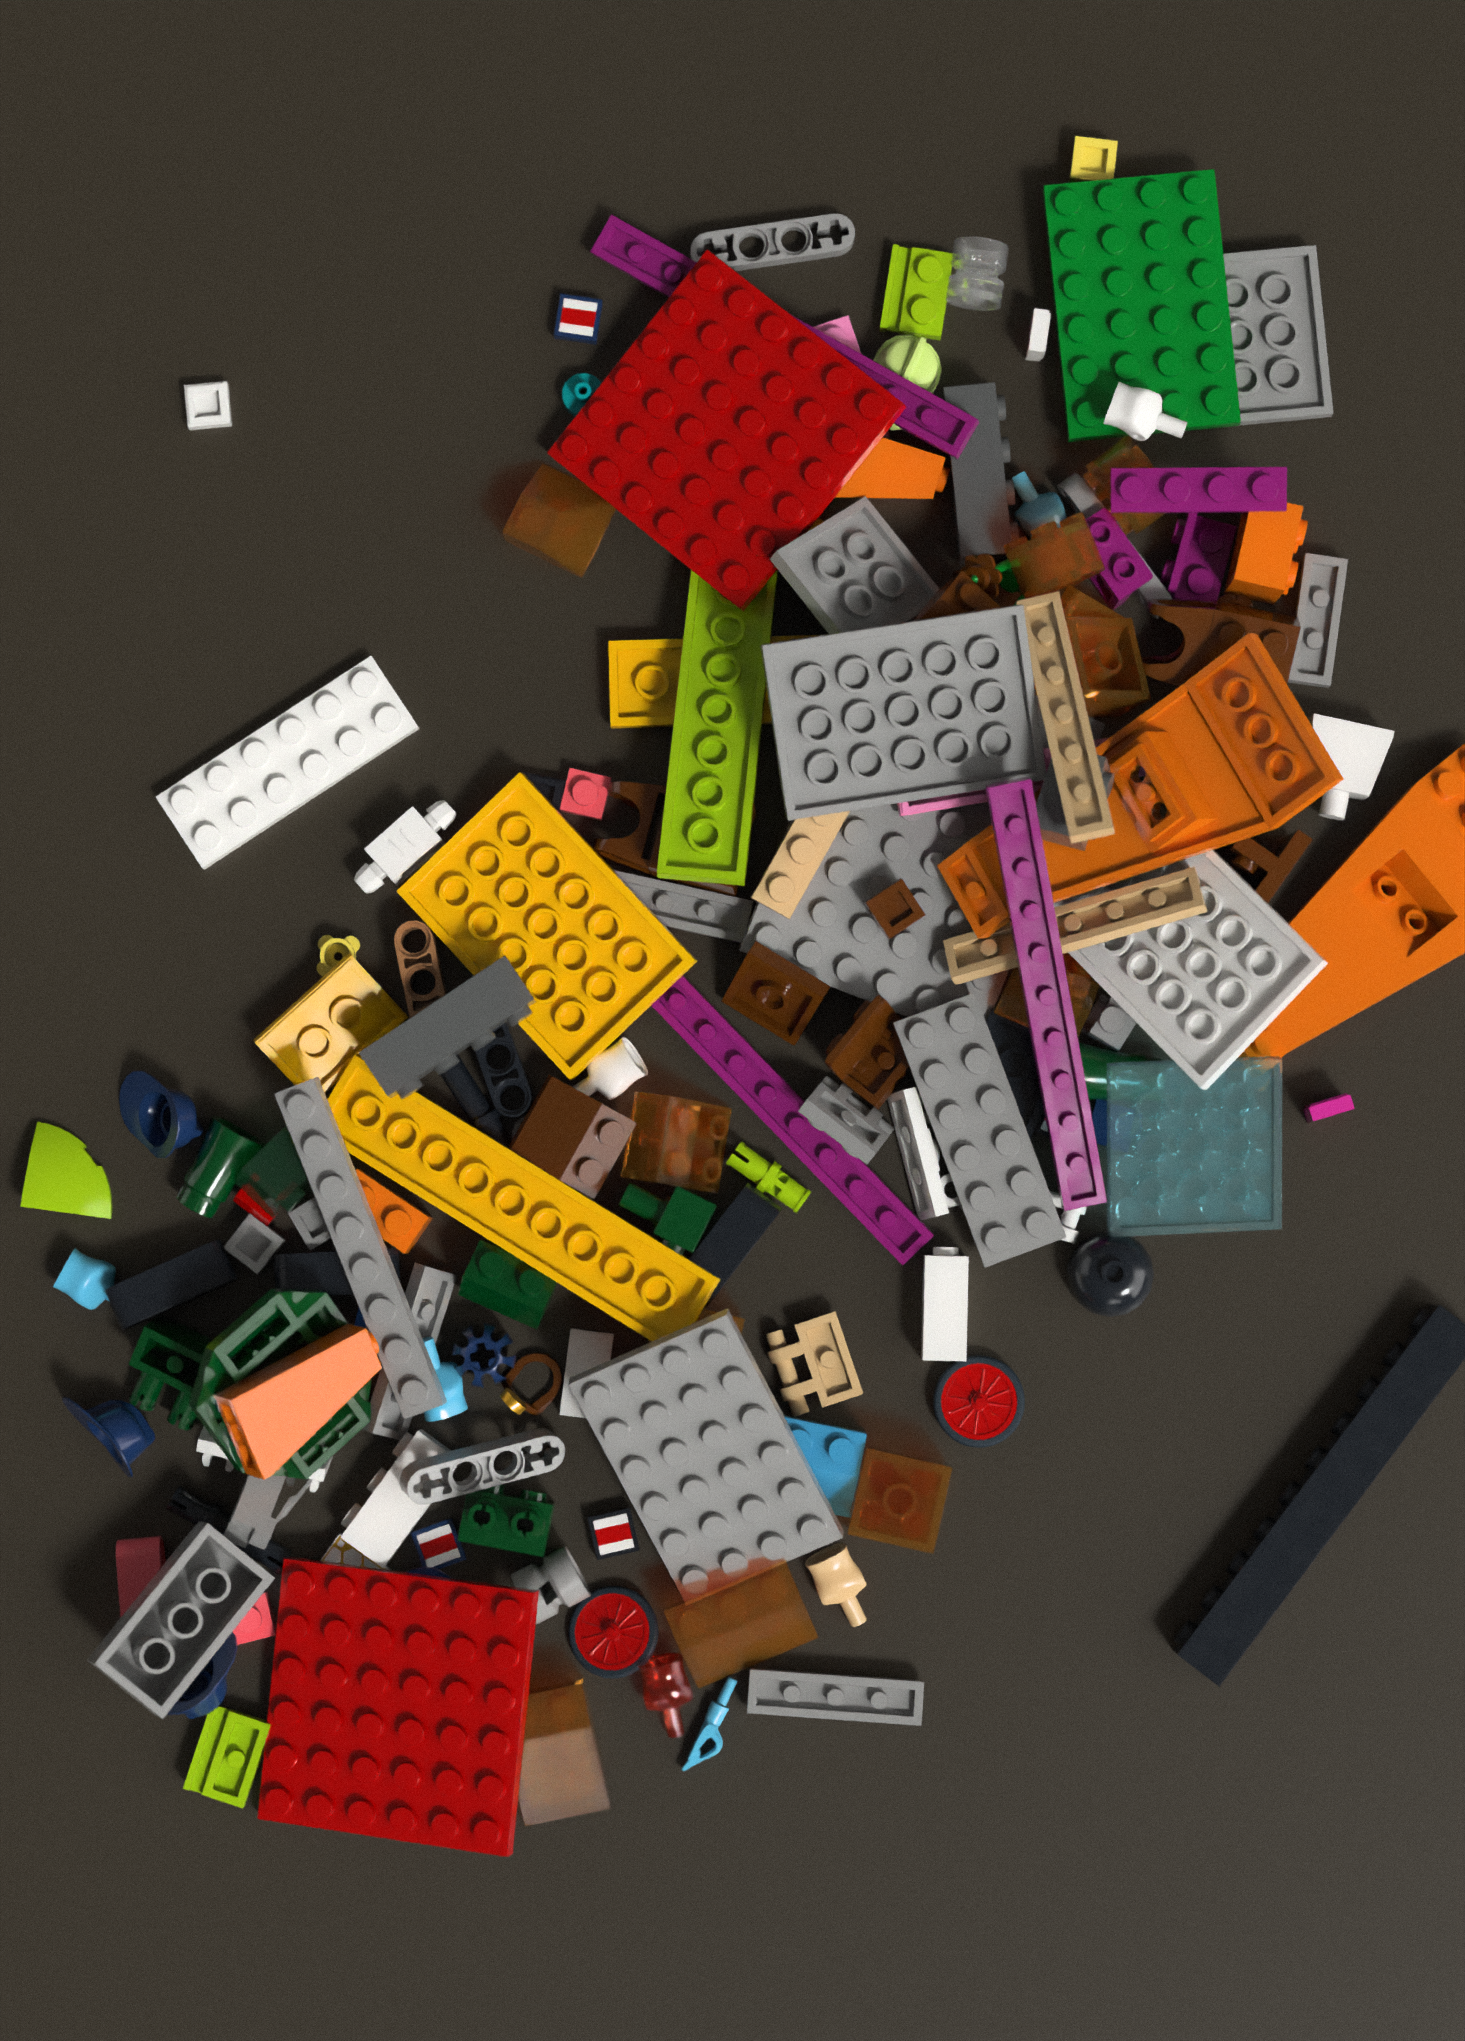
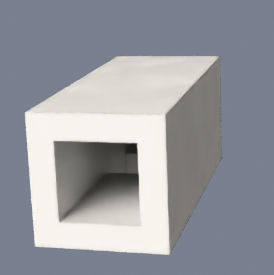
M933 1247V1256H923L921 1360L966 1361L969 1256H959V1248Z

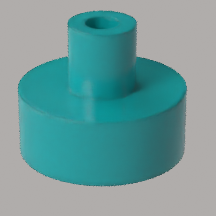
M579 373L570 377L562 390V398L566 410L575 417L601 385V381L588 373Z

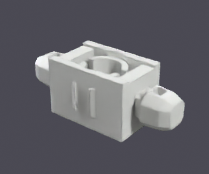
M445 800L437 801L426 809L428 814L425 817H422L412 806L364 849L374 862L370 865L365 863L356 873L354 881L366 894L372 893L385 883L382 880L386 876L399 887L445 845L436 832L441 828L445 831L456 817V812Z

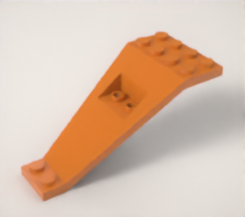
M1248 633L1184 684L1095 748L1097 755L1107 758L1110 772L1114 773L1113 787L1107 801L1115 834L1095 838V840H1088L1085 851L1042 840L1053 903L1277 829L1344 780L1257 634ZM1141 767H1143L1145 770V778L1143 781H1141L1139 778V770ZM1041 788L1034 793L1036 804L1040 795ZM1163 803L1167 808L1164 818L1160 814V807ZM991 824L937 865L978 939L990 937L1010 921Z
M1465 743L1404 793L1288 922L1328 964L1237 1058L1254 1079L1263 1074L1290 1051L1465 954Z

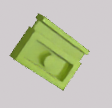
M893 244L880 324L881 332L891 331L898 332L901 335L922 336L927 339L941 340L954 253L916 247L911 249Z
M221 1706L207 1714L183 1789L201 1793V1795L244 1808L263 1754L271 1724H268L266 1720Z

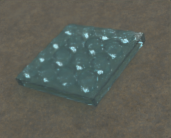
M1279 1056L1238 1057L1207 1090L1201 1089L1174 1060L1107 1063V1231L1111 1237L1282 1229V1058Z

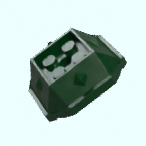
M270 1289L205 1347L189 1406L234 1468L242 1473H245V1470L213 1395L348 1324L331 1298L324 1291L319 1289ZM371 1379L272 1476L308 1479L371 1421V1402H368Z

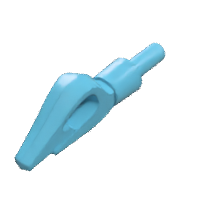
M728 1676L717 1700L711 1701L704 1718L705 1720L687 1756L688 1760L680 1770L686 1771L694 1765L715 1756L722 1749L723 1739L718 1731V1727L729 1710V1707L726 1705L738 1682L736 1679ZM711 1738L715 1742V1746L706 1754L700 1755L701 1746Z

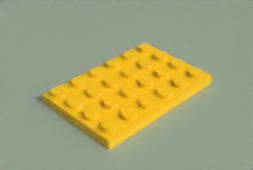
M521 772L396 891L474 976L503 956L507 957L536 1001L529 1006L533 1013L518 1024L569 1080H574L697 962L693 955Z

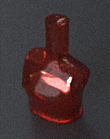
M677 1652L652 1656L645 1665H638L642 1676V1693L645 1707L649 1711L662 1712L667 1736L669 1738H677L684 1734L679 1708L693 1699L690 1682L684 1670L683 1656Z

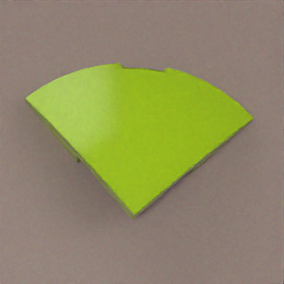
M37 1122L20 1207L112 1219L113 1208L111 1188L103 1166H97L86 1152L87 1145L75 1135L60 1127Z

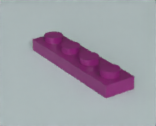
M1287 467L1111 468V513L1287 511Z

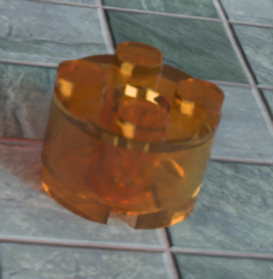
M1126 435L1085 466L1087 472L1082 476L1100 502L1107 498L1111 504V468L1155 467L1137 444L1133 447L1131 438ZM1111 507L1108 509L1126 536L1131 532L1138 535L1166 514L1111 513Z
M1083 512L1060 521V528H1057L1055 521L1035 528L1031 531L1032 540L1030 541L1025 536L1003 546L1020 590L1026 599L1057 592L1070 585L1074 586L1105 570L1102 562L1103 559Z

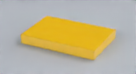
M349 953L253 1041L294 1085L318 1077L324 1093H326L339 1081L354 1054L361 1057L360 1051L401 1025L408 1016Z

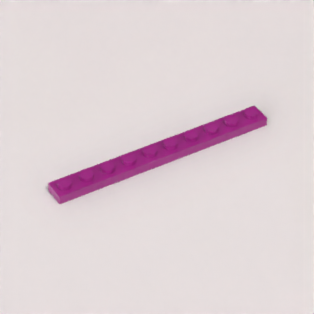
M613 215L608 219L590 251L593 256L668 298L697 263ZM796 318L905 404V410L894 422L896 426L958 460L979 424L977 418Z
M1023 777L985 785L1061 1206L1064 1211L1106 1203V1193L1032 781L1030 777Z
M684 975L651 1005L902 1266L935 1235L866 1163L859 1158L849 1155L840 1143L826 1132L814 1128L809 1123L807 1118L799 1112L805 1100Z

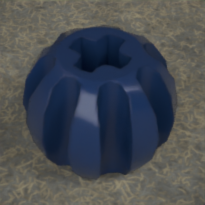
M484 1322V1334L482 1337L476 1335L474 1327L471 1325L461 1332L467 1337L469 1341L468 1346L462 1347L455 1342L453 1344L451 1355L460 1354L465 1358L463 1365L454 1368L460 1377H463L468 1370L474 1372L475 1377L471 1386L484 1388V1376L486 1373L493 1377L494 1383L497 1386L507 1379L499 1370L500 1364L503 1363L512 1368L515 1366L517 1355L506 1356L503 1353L504 1346L514 1342L508 1332L501 1340L496 1341L493 1333L497 1325ZM480 1343H485L486 1349H494L495 1358L489 1360L488 1368L483 1366L482 1361H474L473 1353L480 1350Z

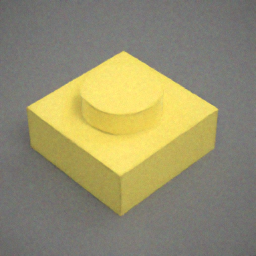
M1075 136L1069 182L1113 179L1118 141Z

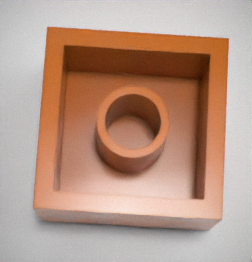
M1287 503L1286 512H1242L1224 594L1233 593L1235 596L1241 594L1247 596L1250 600L1272 605L1276 603L1282 594H1288L1289 587L1293 588L1299 565V562L1292 561L1293 553L1296 554L1299 545L1302 546L1308 525V520L1301 519L1304 506Z

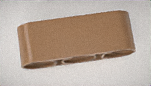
M419 921L403 923L394 935V945L410 1018L447 994L436 938L433 932L424 923ZM414 930L424 932L426 935L425 947L417 953L406 951L404 947L406 935ZM422 972H429L435 978L434 989L426 995L416 994L413 989L414 978Z

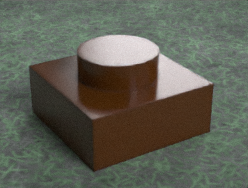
M899 878L863 902L887 939H891L925 916L924 911L902 878Z

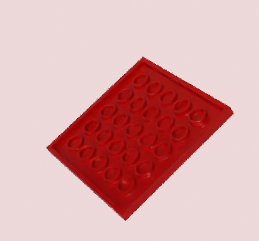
M707 249L547 454L744 612L777 570L770 558L777 550L808 532L898 419L906 406Z
M290 1556L283 1558L267 1723L271 1724L264 1747L257 1819L504 1857L512 1855L539 1590Z

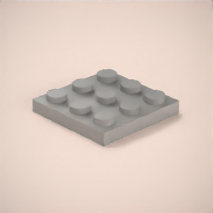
M866 496L780 548L770 558L829 634L913 621L939 590L938 586Z

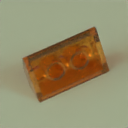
M785 1559L689 1599L678 1601L664 1609L665 1616L680 1652L698 1689L819 1638Z

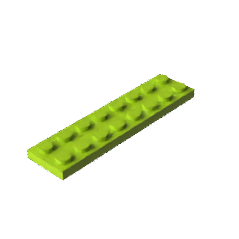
M778 569L744 612L691 570L657 866L658 878L745 886L766 693V679L760 645L771 643Z

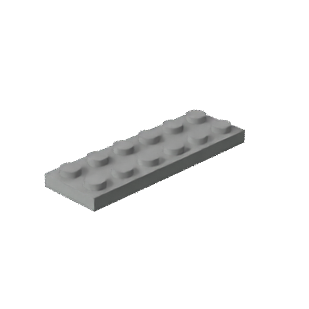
M974 992L894 1022L895 1030L984 1267L986 1268L1066 1238L976 993Z

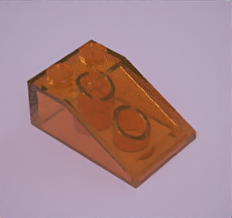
M585 1679L529 1690L518 1795L525 1826L611 1808Z

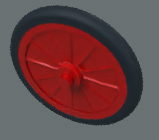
M981 1355L966 1357V1361L954 1362L942 1373L934 1389L933 1408L940 1427L950 1438L965 1446L982 1448L1004 1441L1016 1430L1024 1413L1025 1396L1019 1378L1008 1365L992 1357Z
M605 1586L590 1592L591 1596L580 1601L575 1607L569 1622V1644L575 1658L587 1671L603 1678H623L637 1672L649 1661L657 1645L658 1622L654 1610L642 1595L627 1587Z

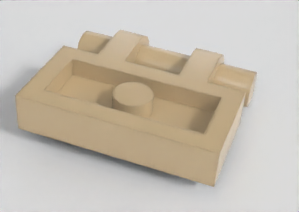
M836 1311L795 1324L799 1342L787 1345L782 1329L766 1334L771 1349L767 1354L771 1365L776 1364L783 1388L779 1390L783 1402L788 1401L793 1417L810 1412L804 1395L816 1391L822 1408L863 1394ZM804 1354L812 1379L800 1382L792 1358Z

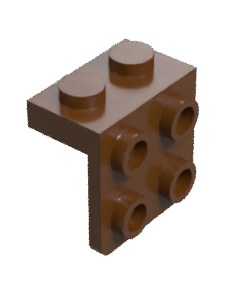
M881 995L876 996L873 1001L870 999L866 1000L858 1008L853 1017L855 1023L845 1035L840 1033L832 1040L826 1050L828 1056L825 1060V1064L841 1082L877 1110L880 1109L910 1071L893 1024L902 1020V1018L896 1014L888 1001Z

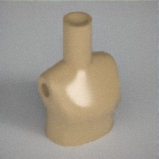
M834 1544L810 1556L806 1560L805 1566L809 1569L814 1579L816 1591L823 1605L840 1603L851 1627L863 1624L867 1618L856 1595L867 1584L861 1570L852 1560L846 1544Z

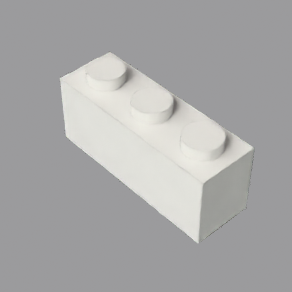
M422 1429L418 1430L414 1436L407 1432L392 1452L398 1457L389 1471L381 1467L368 1484L367 1489L372 1494L363 1507L355 1503L342 1520L341 1524L347 1529L340 1538L384 1568L431 1505V1503L423 1505L414 1503L401 1490L399 1482L403 1469L415 1460L450 1452L451 1450ZM425 1474L420 1476V1483L414 1485L418 1490L423 1489V1482L429 1480ZM439 1478L438 1480L444 1484L443 1479Z

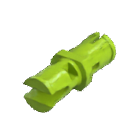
M741 1141L735 1152L748 1160V1163L732 1153L726 1164L756 1183V1189L760 1192H768L791 1208L793 1212L797 1213L811 1191L781 1171L782 1165L776 1161L771 1164Z

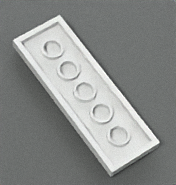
M370 656L163 791L156 798L200 866L205 870L417 731L419 727L373 657Z

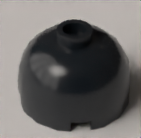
M1116 1231L1094 1233L1080 1242L1070 1255L1066 1272L1069 1290L1078 1303L1092 1314L1106 1317L1126 1315L1141 1306L1151 1292L1154 1279L1152 1259L1143 1244L1129 1234Z

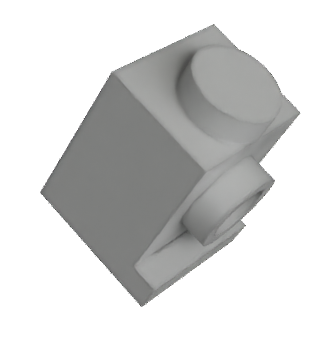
M1101 994L1078 1031L1108 1050L1118 1052L1136 1022L1112 997L1108 998Z

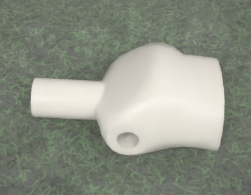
M1118 382L1103 424L1122 430L1133 439L1139 441L1147 440L1156 429L1182 438L1188 423L1162 413V397L1158 393L1145 388L1131 387L1121 382Z
M622 1037L618 1042L606 1048L586 1067L588 1077L572 1087L588 1096L599 1091L608 1100H612L621 1095L636 1080L648 1075V1070L633 1044L627 1038Z

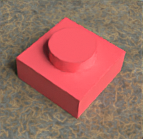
M569 768L560 811L602 821L609 794L607 792L608 786L612 782V778Z
M264 1592L233 1630L237 1645L276 1635V1625L268 1592Z

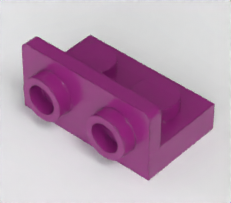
M1102 508L1072 528L1063 540V543L1111 611L1125 603L1134 591L1153 578L1149 568L1106 508Z
M1187 513L1185 520L1180 518L1176 520L1170 543L1177 544L1174 561L1166 559L1160 582L1166 585V590L1172 599L1217 601L1237 526L1197 516L1198 513Z

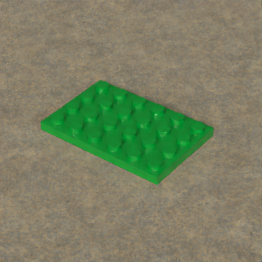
M1215 170L1044 185L1043 200L1068 442L1129 436L1116 427L1103 424L1118 382L1158 393L1162 397V413L1188 422L1185 431L1239 426L1241 418ZM1156 429L1152 434H1159L1165 432Z

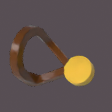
M540 1352L526 1354L515 1362L514 1368L510 1367L503 1373L507 1379L501 1382L504 1391L500 1394V1397L518 1415L524 1410L532 1415H539L550 1405L562 1388V1368L556 1359L548 1354ZM535 1361L543 1362L553 1372V1386L549 1392L533 1404H530L518 1397L512 1387V1382L528 1363Z

